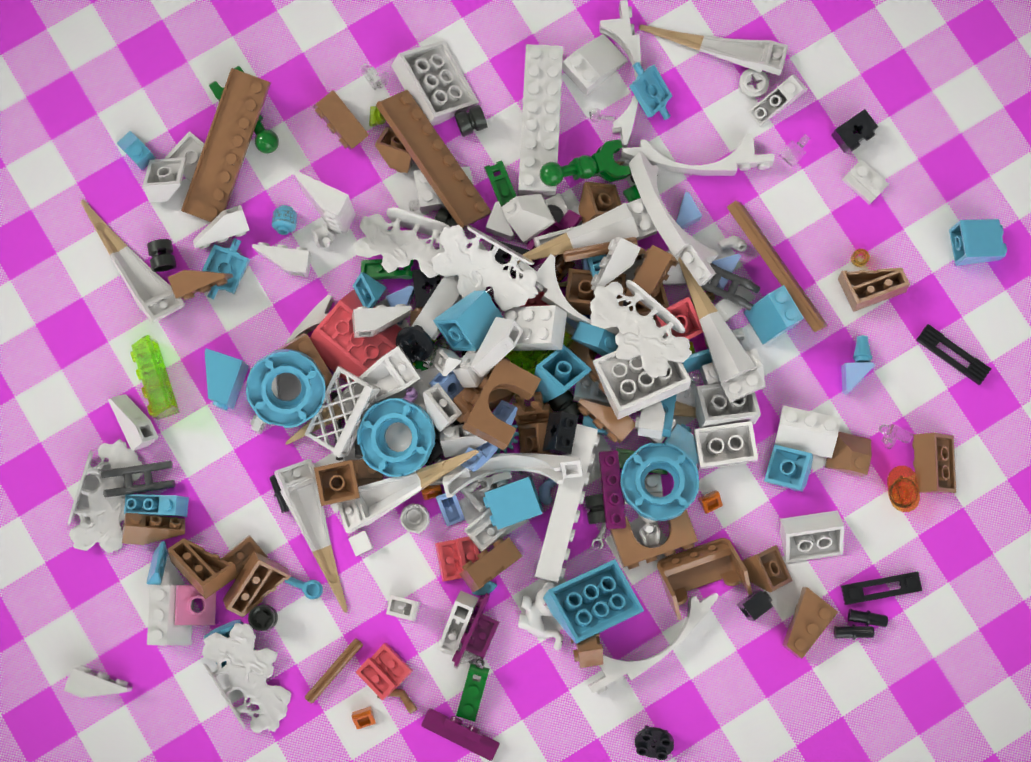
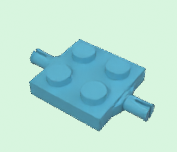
M636 62L633 67L638 76L629 86L647 117H652L659 111L664 120L668 119L671 115L666 109V104L672 97L671 92L655 65L649 66L644 71L640 62Z
M234 238L230 248H223L214 244L202 271L231 273L233 277L228 279V283L222 286H212L207 297L214 300L218 290H225L235 294L250 262L249 258L237 252L241 243L240 240Z

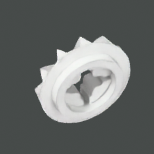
M748 69L742 73L739 79V87L742 89L743 94H747L749 97H759L765 94L769 87V78L764 71L760 73ZM752 79H754L755 82H759L756 85V89L753 85H748L751 83Z

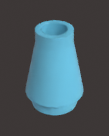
M857 336L853 355L855 363L871 362L872 354L868 336Z

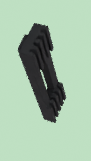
M929 324L926 325L916 339L921 345L978 385L984 381V378L991 371L990 367L971 356ZM939 341L968 361L970 365L967 368L936 347Z
M919 572L841 585L845 605L922 591ZM900 582V589L864 595L863 592L864 587Z

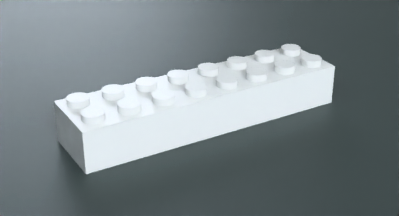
M526 44L518 195L521 196L542 194L543 197H552L556 195V186L545 185L541 181L539 173L545 163H558L563 46Z
M580 424L576 426L572 452L566 456L580 458L583 476L564 478L563 483L558 485L534 576L536 578L558 583L559 579L563 580L566 568H563L562 565L564 560L567 561L571 549L567 548L568 542L573 541L576 530L572 529L573 523L578 522L580 511L577 508L578 504H582L585 492L582 489L583 485L587 486L590 473L587 470L588 466L592 467L595 454L592 451L593 448H597L600 435L597 434L598 429Z

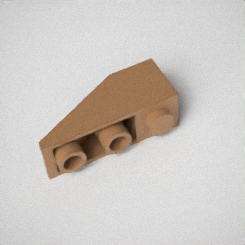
M183 270L169 276L168 280L175 298H183L185 301L194 298V294L197 292L205 293L210 291L211 286H222L228 283L227 280L232 278L233 275L231 273Z
M580 399L577 403V406H579L578 410L584 416H590L593 419L592 423L600 430L603 428L608 433L607 437L614 443L618 442L620 444L635 428L634 420L629 416L617 419L611 407Z
M126 513L122 530V543L144 545L184 535L185 519Z

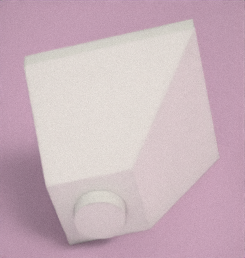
M186 157L149 160L142 185L149 203L168 201L181 185L187 161Z
M542 194L516 196L501 207L508 223L525 244L555 223Z

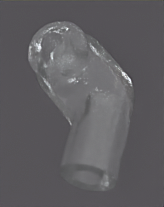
M469 652L464 653L460 664L468 662L476 664V667L483 669L485 667L483 658Z

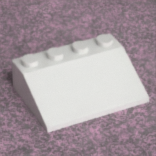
M444 40L399 53L391 64L403 88L409 91L432 126L441 124L454 117V114L466 111L479 103Z
M295 170L294 176L303 194L327 225L331 227L330 230L336 234H341V232L347 234L356 216L349 195Z
M666 333L663 335L664 339L668 337ZM616 351L593 360L609 404L617 419H621L683 392L690 387L691 379L682 362L668 361L667 375L652 378L642 368L640 355H636L630 360H622L616 358Z

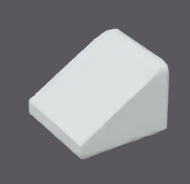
M366 531L348 538L355 556L374 549Z

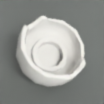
M409 504L402 510L400 515L401 525L408 532L421 533L430 522L428 510L420 504Z

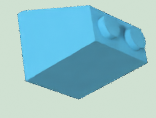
M999 219L960 220L949 229L955 266L999 261L1006 256L1007 247L1003 243L1002 238L1004 230L1003 226L1000 225Z
M784 285L756 302L751 310L743 312L762 345L794 328L804 319Z
M486 290L471 292L433 320L453 351H477L495 318H503L501 311L495 306L490 294Z
M563 345L562 350H556L536 366L534 375L541 378V381L535 392H541L543 402L546 403L565 393L591 372L592 369Z
M206 348L205 364L208 399L213 401L212 405L222 410L234 409L249 366L243 360Z
M532 476L485 492V497H483L486 508H490L492 513L490 516L491 523L498 530L544 513Z

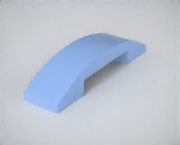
M501 400L492 414L512 426L518 408ZM489 442L476 449L468 447L465 453L473 450H478L479 453L462 463L461 466L475 472L493 456L498 447Z

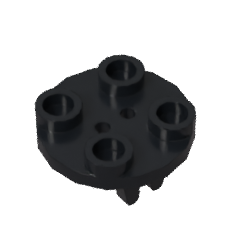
M419 325L403 328L396 337V346L399 345L412 363L427 359L435 347L431 337Z
M645 725L644 729L635 736L636 752L641 756L665 760L674 749V739L668 733V730Z

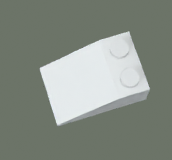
M603 33L563 61L562 70L587 96L627 63L628 60Z
M461 167L473 184L470 167ZM420 170L413 171L421 213L439 210L441 207L447 209Z

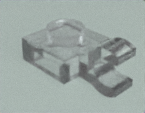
M804 134L797 144L791 141L780 153L779 157L791 167H794L806 154L803 148L807 145L810 138Z

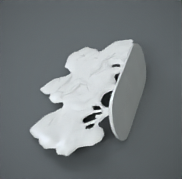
M394 207L388 208L386 211L392 223L385 222L382 215L378 213L370 217H363L359 227L366 237L360 238L353 244L356 249V255L371 258L381 254L383 256L381 265L388 273L395 271L397 267L403 268L410 265L411 260L415 259L418 260L420 270L428 278L439 275L433 271L432 257L439 252L445 251L439 237L444 227L450 228L449 225ZM393 226L391 231L387 230L388 227ZM400 226L405 227V228H408V229H411V230H403V231H402V230H400ZM418 231L427 235H431L432 237L428 239H420L417 237L416 233ZM435 239L436 243L439 242L440 249L436 250L433 246V242Z
M460 225L450 228L444 227L439 239L445 251L439 252L432 257L433 271L446 278L458 275L457 288L462 298L473 291H484L486 287L490 286L494 291L495 302L502 311H506L513 307L525 305L528 298L533 299L538 294L535 287L538 280L537 273L534 270L528 269L521 271L517 264V261L521 260L533 265V261L467 225V229L476 234V237L468 239L465 236L464 230ZM482 238L493 244L492 251L480 250L479 240ZM468 243H472L470 248H467ZM499 248L511 255L510 263L500 264L495 260V254ZM508 266V270H503V268ZM512 266L514 267L513 270L516 271L515 279L510 275ZM519 273L523 274L522 279L519 278Z
M631 280L626 281L627 288L634 295L633 297L625 296L623 294V287L618 282H611L606 287L597 286L594 291L595 298L590 302V309L592 311L590 316L591 324L603 329L610 327L619 328L620 332L615 336V342L618 345L616 358L630 360L636 355H640L642 368L650 377L657 378L658 376L663 377L667 375L668 361L683 363L690 357L692 351L689 350V339L686 337H675L671 332L672 328L678 333H684L685 328L682 323L639 285ZM618 295H621V296H622V298H620V299H617L616 297H617ZM623 300H626L627 303L631 301L627 306H620L618 304ZM638 301H641L651 310L647 316H642L636 311V303ZM656 314L667 325L659 328L653 316ZM665 333L668 334V337L666 339L663 338V335Z
M121 439L117 440L114 444L104 443L99 446L98 456L101 458V462L95 467L90 465L93 451L91 450L88 455L67 525L71 524L74 514L80 517L79 525L69 532V536L74 542L73 547L76 549L87 551L95 543L99 542L102 549L107 553H112L114 550L118 551L123 546L120 522L125 519L126 495L105 498L103 491L124 487V475L101 479L99 476L101 474L99 469L102 470V466L111 465L110 469L143 465L138 460L135 450L132 451L127 448L126 442H123ZM105 458L109 459L108 462H103ZM143 473L132 474V481H137ZM88 474H95L97 476L99 484L96 490L91 491L83 488ZM81 493L88 495L89 507L81 510L77 509ZM85 516L90 517V520L86 521Z
M235 623L230 631L229 638L216 632L204 639L205 646L203 647L202 655L207 659L214 660L217 663V669L212 673L206 663L203 665L242 728L245 730L246 726L241 720L240 714L247 713L251 716L250 727L253 732L260 733L266 729L275 732L280 726L279 721L286 717L287 705L291 699L290 691L282 686L267 685L266 682L267 678L273 675L274 667L272 664L276 661L278 653L266 647L258 651L254 650L256 636L252 627L246 623ZM226 661L227 664L224 667H222V662ZM228 674L230 687L223 691L215 677ZM235 689L240 690L244 695L243 705L239 707H233L227 697ZM247 698H250L249 703H246ZM255 704L259 706V710L251 711V708L247 709V706ZM255 713L259 714L256 718L253 715Z

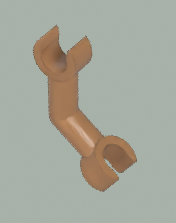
M395 689L388 696L400 697L410 714L417 710V707L403 689Z

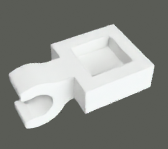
M509 471L478 479L477 483H486V488L481 489L480 493L487 492L491 485L497 484V487L507 485L508 481L512 479V475Z

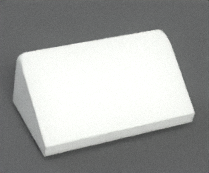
M438 347L433 366L443 376H447L462 360L452 350Z

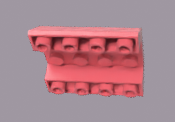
M352 290L339 300L315 328L310 340L326 366L335 372L337 367L341 366L359 377L383 355L397 347L396 337L402 328L395 324L374 337L354 338L353 309L363 306L355 290ZM341 373L340 377L347 382L346 375Z

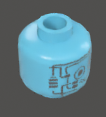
M282 205L273 211L272 227L279 234L287 235L296 229L297 213L292 207Z

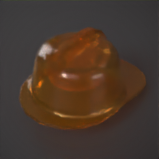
M907 466L893 468L887 477L888 497L895 509L901 512H910L918 506L920 501L916 474Z

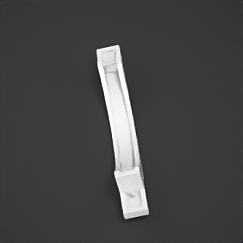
M621 0L619 3L620 18L601 20L599 31L601 34L604 33L607 37L614 40L625 51L633 66L636 62L641 64L640 35H635L634 24L630 23L632 7L628 6L627 0ZM634 69L635 80H636L638 74L636 73V71H635V69ZM635 95L626 111L613 122L612 132L620 133L623 148H627L633 129L638 105Z
M747 133L740 146L730 155L707 165H684L669 160L658 153L646 139L640 140L639 147L622 148L621 157L630 161L639 151H642L652 166L657 165L659 169L700 176H735L737 168L741 171L749 170L753 167L763 170L768 169L774 162V154L755 155L753 133Z
M639 151L629 162V167L642 202L673 256L679 255L699 286L705 285L716 274L710 263L719 254L716 250L703 245L691 237L672 218L665 208L657 188V175L660 169L657 165L652 166L643 152Z
M550 254L539 270H534L538 276L535 287L538 292L543 291L545 293L541 300L550 306H558L567 312L568 318L578 323L581 321L592 325L591 320L576 311L562 294L556 278L555 256ZM520 261L518 264L521 271L527 269L534 270L523 261ZM519 273V277L521 279L523 277V274ZM618 327L604 328L614 335L620 332Z
M328 294L313 308L293 331L286 343L303 333L307 334L315 330L331 308L334 300L331 295ZM279 374L272 382V391L277 398L281 399ZM254 415L251 421V429L262 434L266 422L262 421L257 415Z
M537 453L493 454L475 472L459 465L430 484V486L443 484L446 497L448 498L453 497L468 484L496 473L528 471L544 475L557 484H562L564 478L583 476L580 458Z
M713 593L700 602L696 596L689 598L687 617L680 633L660 653L635 661L617 660L603 655V665L599 666L605 676L588 685L591 692H597V694L604 692L608 689V684L612 682L617 684L624 680L625 674H627L630 680H633L663 659L689 635L710 610L719 595Z

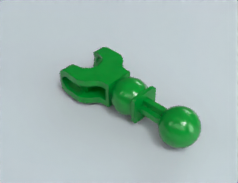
M240 66L234 68L236 70L244 72ZM217 81L209 84V87L220 101L224 88ZM260 114L254 130L256 134L255 146L260 152L269 154L278 148L279 138L275 132L264 128L261 123L263 117Z
M612 140L605 142L592 156L582 155L574 158L569 165L560 166L556 162L545 163L541 167L539 175L545 185L556 186L561 183L563 177L573 176L574 180L600 176L608 182H615L627 178L632 173L628 165L620 166L615 162L613 154L617 153L620 148H623L621 140Z

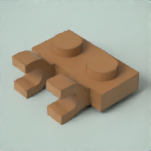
M541 392L534 393V401H531V406H525V399L515 394L516 403H513V405L518 409L514 419L518 426L548 423L549 413L553 411L549 404H543Z

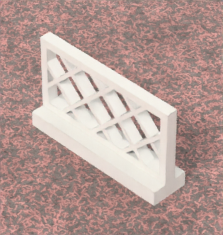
M338 366L326 389L322 407L315 417L312 418L305 435L332 451V454L338 458L347 457L357 437V430L363 416L373 405L381 388L369 384L341 366ZM341 373L346 375L348 384L340 386L338 378ZM357 383L364 386L359 395H355L353 387ZM349 386L352 397L343 399L341 388ZM337 390L339 401L332 403L330 394L332 391ZM353 400L354 404L351 412H347L345 402ZM340 403L343 414L335 416L333 405ZM328 407L331 418L323 420L322 411ZM344 417L346 425L343 429L338 428L337 418ZM332 420L335 431L327 433L324 423ZM320 424L323 434L320 436L312 433L315 425ZM336 434L337 443L335 447L329 443V435Z

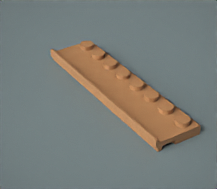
M231 68L184 200L182 212L212 222L222 211L226 210L271 82Z
M405 90L385 100L378 101L376 107L456 223L464 229L467 225L490 215L492 211L409 91Z
M736 200L728 205L727 209L781 286L784 285L812 330L817 332L827 327L828 325L742 202H737Z

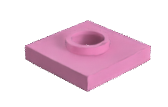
M176 585L175 625H215L216 592L205 599L193 585ZM195 598L203 600V610L199 613L191 609V602Z

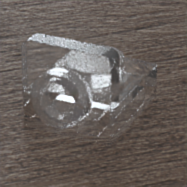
M367 62L360 66L361 73L374 90L387 85L389 81L387 71L378 75L376 69L373 66L370 67Z

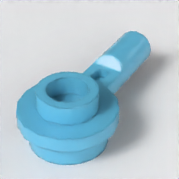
M293 577L285 580V583L302 589V592L309 599H317L323 593V586L317 580L303 582Z

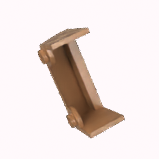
M726 538L716 539L662 558L657 563L666 595L678 620L682 619L679 605L687 601V591L721 579L728 586H736L742 583L748 595L752 594L748 571L731 541Z

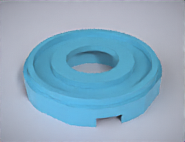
M291 349L275 350L258 360L249 373L246 385L247 400L257 416L269 425L274 424L284 426V428L298 427L315 417L322 407L326 392L324 375L315 361L308 355ZM291 373L300 380L301 392L295 399L284 401L274 395L272 382L279 374Z
M389 398L375 403L365 412L357 430V444L360 445L363 460L370 468L389 477L406 476L418 471L427 463L435 445V430L431 418L421 406L404 398ZM397 422L407 425L412 433L410 446L402 452L393 451L388 447L385 440L386 430L390 425Z
M666 442L665 444L648 443L639 447L626 460L621 473L622 494L626 503L640 516L654 521L671 520L680 516L694 502L699 490V472L694 460L680 447ZM662 469L669 472L673 477L674 487L667 496H653L645 488V477L652 470Z

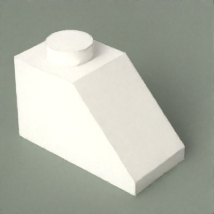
M439 383L423 393L426 412L439 432L454 423L462 414Z

